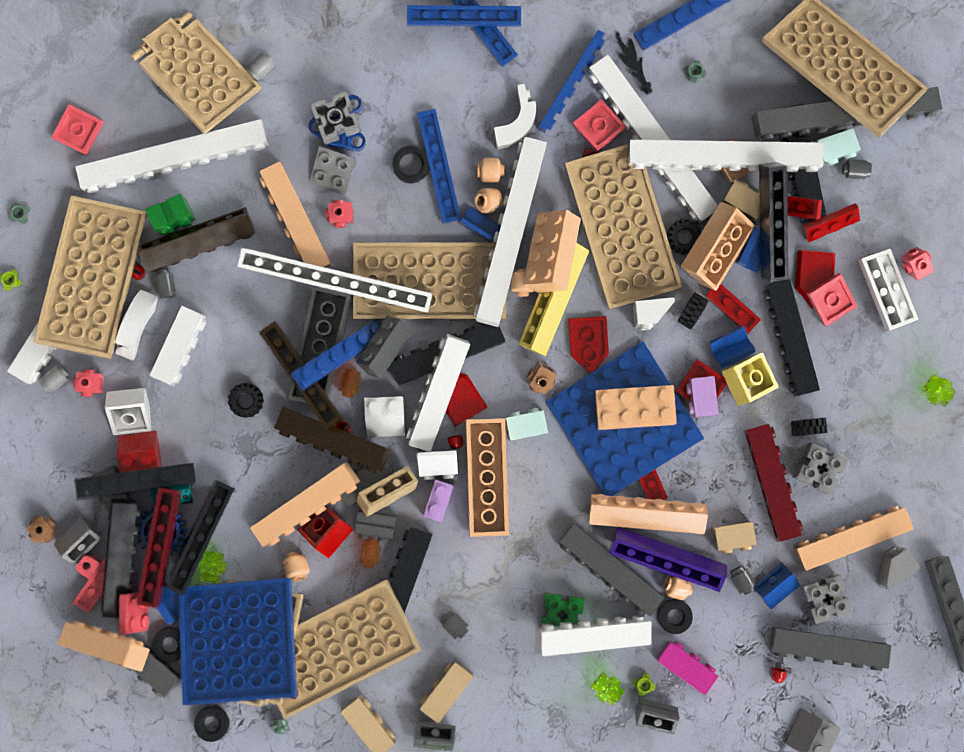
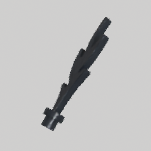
M617 32L618 43L627 55L624 56L620 53L619 58L626 66L637 71V73L632 72L631 75L642 83L641 90L646 95L652 93V84L646 82L643 73V57H640L639 61H637L636 49L632 39H629L630 48H627L622 42L619 32Z

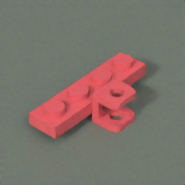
M86 554L76 566L77 571L89 580L72 603L88 614L102 596L106 556L101 561L92 554ZM85 562H88L90 567H86Z

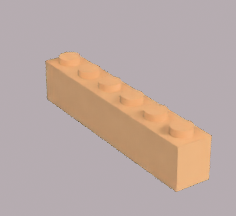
M279 161L261 170L262 177L259 180L264 188H268L270 194L267 196L272 205L276 204L278 208L276 214L280 222L284 221L287 226L284 228V231L289 239H293L295 245L292 247L296 255H301L304 263L325 268L331 267L332 265L282 163Z
M344 463L250 527L262 547L268 544L272 547L280 541L278 537L283 534L288 536L294 532V527L297 524L304 525L311 520L309 516L314 513L319 515L325 511V505L328 503L333 505L341 500V494L344 492L349 494L357 489L356 484L360 480L349 463Z
M591 494L589 524L705 534L708 518L707 504Z
M896 505L888 508L887 513L881 514L877 512L870 515V519L866 521L862 519L856 520L848 528L841 526L835 528L832 534L822 533L817 535L814 541L804 540L799 542L798 547H795L794 550L802 570L807 571L913 530L914 528L906 508H899Z

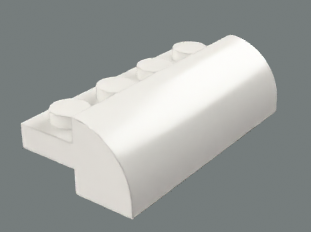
M891 249L858 260L886 332L919 320Z

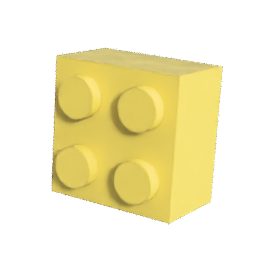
M763 352L750 356L721 371L737 406L750 403L778 388V384Z

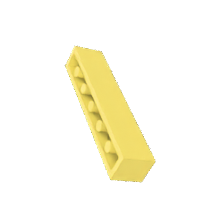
M576 243L567 291L539 293L518 345L531 352L546 356L589 250Z

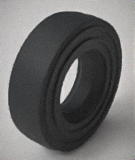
M668 600L659 608L658 622L670 634H681L688 630L692 624V610L682 600ZM673 609H678L682 612L683 618L678 624H672L668 620V613Z
M167 627L160 630L154 636L152 642L153 652L161 661L175 662L181 659L180 629ZM167 637H172L177 641V649L174 652H167L163 648V641Z
M216 706L203 708L194 720L196 734L207 742H215L222 739L229 729L228 715L223 709ZM211 716L219 721L218 729L213 732L208 731L204 726L206 718Z

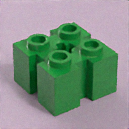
M181 193L166 199L167 201L157 203L145 209L154 230L161 236L174 233L175 228L180 226L182 229L187 228L196 220L187 199Z
M545 592L543 608L547 610V616L542 615L540 628L544 624L560 626V623L564 622L572 623V625L578 624L580 620H577V615H583L585 599L568 595L567 600H563L560 594ZM561 610H564L565 614H567V617H564L563 620H560V617L557 616V613H561Z

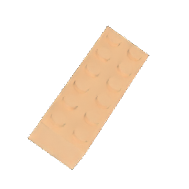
M505 419L465 420L469 536L509 535Z

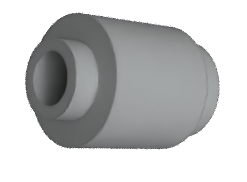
M260 53L249 65L250 68L247 72L256 81H259L260 78L263 79L275 67L273 65L274 60L269 54L263 55Z
M56 365L42 376V380L39 383L48 393L55 392L69 380L67 377L69 373L63 366L58 367Z

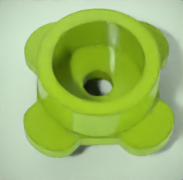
M11 269L10 272L0 274L4 290L10 291L15 286H21L22 282L17 276V270Z
M644 673L639 679L633 680V686L637 687L640 696H645L646 693L654 691L656 688L655 684L650 680V675Z

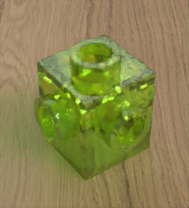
M932 374L922 388L923 392L928 396L927 400L935 406L939 404L946 407L956 393L951 386L952 382Z
M216 551L204 552V557L201 558L198 565L200 581L219 584L221 573H225L227 562H224L223 553Z
M604 672L590 686L597 692L595 696L602 703L607 701L612 706L625 692L620 687L622 683L614 675L610 678Z

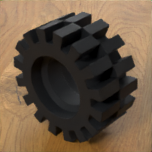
M691 219L675 221L667 234L671 250H675V253H681V255L689 254L702 233L700 226H697L696 222H692ZM680 230H688L691 233L692 238L689 243L683 244L678 241L677 234Z
M695 292L686 304L677 322L691 330L702 315L709 300Z
M240 383V385L234 386L235 388L231 389V393L228 395L229 401L227 402L230 410L235 415L243 418L253 417L258 414L260 409L263 408L262 404L264 403L263 394L260 389L250 383ZM243 393H249L253 397V403L248 408H243L239 404V397Z
M826 417L791 421L792 436L828 433Z

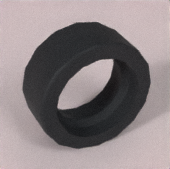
M416 146L402 147L393 157L394 173L404 183H417L424 179L428 173L429 163L427 155ZM415 154L421 159L422 167L419 173L409 176L400 170L399 164L403 156Z

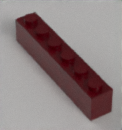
M769 424L744 430L776 541L781 542L802 536L803 526L800 519L797 520L795 512H798L797 506L790 497L792 489L790 483H786L784 476L787 475L786 468L779 459L781 451L779 446L775 445L773 439L776 438L774 428L770 427Z
M158 488L136 605L158 608L161 605L182 493L180 490Z

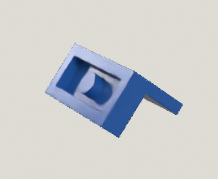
M471 207L468 208L463 218L461 217L459 220L460 225L488 242H493L495 232H500L501 228L500 225Z
M754 227L737 261V265L755 273L761 267L760 229Z
M740 326L709 342L713 357L721 369L756 352L754 345L747 337L744 326Z
M780 563L758 581L754 589L767 606L772 609L797 589L800 584L794 574L783 563Z
M164 587L161 605L157 609L167 625L179 619V593Z

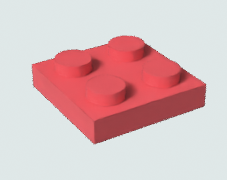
M602 99L572 124L597 153L626 129L623 122Z
M69 104L51 138L87 156L104 122Z
M840 273L807 292L824 326L829 325L857 307Z
M139 592L120 595L119 634L126 635L148 630L150 622L149 607L136 605Z

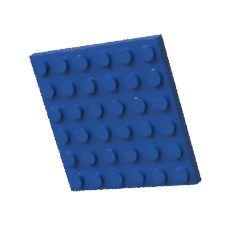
M644 341L546 401L601 492L606 496H613L705 439L675 391L677 424L597 430L596 390L671 385Z
M291 578L190 586L187 588L184 596L179 594L183 705L297 697Z

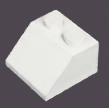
M675 298L636 301L632 305L634 328H639L640 331L651 330L675 302Z
M145 388L107 392L105 410L113 435L152 431L150 406Z
M403 396L364 398L367 437L406 436Z
M457 451L417 453L419 476H424V480H433L436 475H443V479L454 478V474H458Z

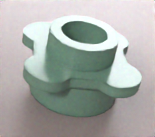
M695 60L690 66H685L684 73L689 76V81L695 83L700 77L706 76V71L703 70L700 61Z
M17 203L12 204L9 215L10 221H20L22 224L27 223L30 207L27 205L21 206Z
M273 720V724L270 726L275 734H285L286 731H290L288 721Z

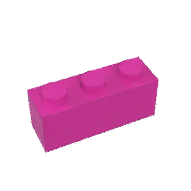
M676 640L674 643L668 641L656 660L706 695L719 677L715 674L716 669L708 663L705 666L699 662L701 658L690 652V654L684 652L683 649L685 647Z

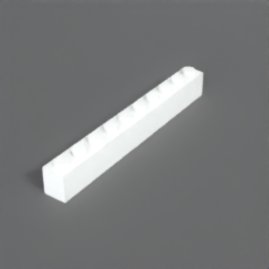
M609 55L589 68V79L593 84L599 86L601 96L605 100L608 99L610 101L612 111L616 115H620L626 129H630L634 134L632 136L634 140H670ZM671 167L656 170L660 176L663 175L665 177L668 188L676 192L679 203L683 207H687L689 210L688 215L693 222L697 221L700 224L713 215L718 205L690 167H683L682 170H672Z
M259 119L208 132L205 135L200 134L75 166L80 188L85 192L87 191V193H94L99 191L98 188H114L121 182L129 184L135 182L137 178L149 179L157 173L173 172L172 169L180 168L183 170L190 168L192 164H207L211 159L223 160L231 154L243 155L250 149H254V151L262 150L269 143L264 123Z
M525 137L524 142L519 143L517 153L520 154L519 160L514 161L512 171H515L514 178L510 177L508 189H511L509 196L505 195L503 207H506L505 213L500 214L498 224L501 225L500 232H495L493 242L496 243L495 250L491 249L488 259L492 262L490 268L486 267L483 277L487 279L485 286L481 285L478 296L482 297L481 303L476 304L474 315L477 316L476 322L499 327L547 142Z
M630 140L628 143V166H633V169H644L645 166L652 167L654 170H662L664 167H671L672 170H682L683 167H691V170H702V167H706L712 171H719L721 168H729L730 171H740L741 168H748V171H759V164L778 162L787 165V172H797L798 169H806V172H817L823 166V143Z
M242 248L238 267L427 313L432 293Z

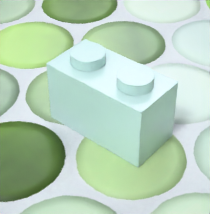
M853 128L815 142L823 143V165L827 164L828 166L839 163L838 160L844 157L846 160L852 159L861 150Z
M539 408L529 409L527 414L522 415L520 411L509 413V417L506 418L510 441L548 433L544 410L539 411Z

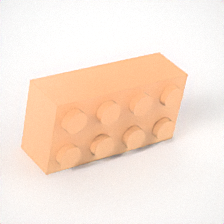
M720 202L682 263L681 268L699 284L716 291L756 226L738 208Z
M568 210L537 213L523 282L524 286L537 293L567 291L581 218Z
M674 385L595 391L597 430L677 424Z
M75 620L73 624L65 622L57 645L141 672L150 650L143 647V642Z

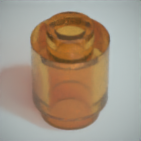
M346 369L342 375L339 387L342 396L353 398V395L358 394L361 372Z
M364 539L359 561L363 563V567L374 568V565L379 564L380 541Z

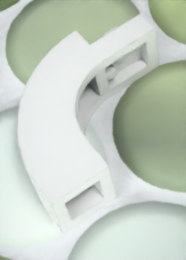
M525 84L517 85L520 105L518 118L509 125L494 127L497 150L518 144L532 129L536 115V101L528 102L531 100L529 89L525 88Z
M143 290L137 293L118 331L115 342L117 343L115 354L132 361L135 359L142 332L148 320L155 312L158 296Z

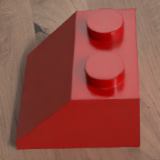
M157 431L118 436L117 460L119 473L162 467Z
M325 505V511L319 515L314 513L309 516L311 520L302 526L300 525L297 531L314 549L329 559L354 529L328 505Z

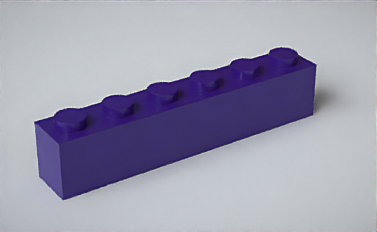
M617 527L611 543V555L718 592L721 591L727 577V564Z

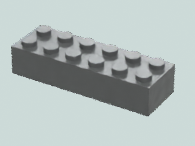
M313 286L298 350L299 355L306 364L343 341L353 297L351 294ZM336 369L318 380L329 398ZM291 381L287 399L308 404L296 385Z

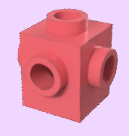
M333 200V203L328 204L329 209H325L326 221H330L331 226L344 228L346 224H354L353 205L351 202Z
M916 247L908 250L905 255L901 256L903 269L916 280H920L934 271L930 262L932 258L926 250L924 251Z
M83 369V373L77 372L76 377L74 376L73 388H75V392L81 393V396L93 397V393L103 394L104 375L95 374V370Z

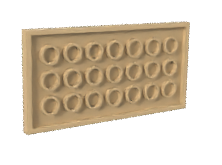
M820 0L802 1L767 33L761 41L878 138L928 89Z
M628 144L565 163L564 165L608 309L610 310L682 288L645 166L644 169H633V166H628Z
M75 196L70 197L33 341L35 344L112 359L138 253V245H140L147 217L146 211Z
M353 243L354 275L432 293L428 313L353 295V319H385L386 316L396 319H476L477 316L474 315L476 304L481 303L482 297L478 296L481 285L485 286L487 279L483 277L486 267L490 268L492 261L488 259L491 249L495 250L496 243ZM506 300L501 319H506Z
M388 579L297 625L294 640L297 697L283 698L282 704L277 706L285 720L422 650Z

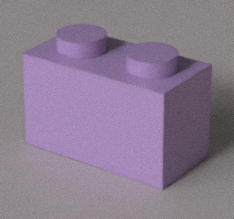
M714 376L689 379L686 389L687 394L691 395V402L688 406L689 413L693 414V418L719 415Z
M435 480L423 517L442 523L454 485Z

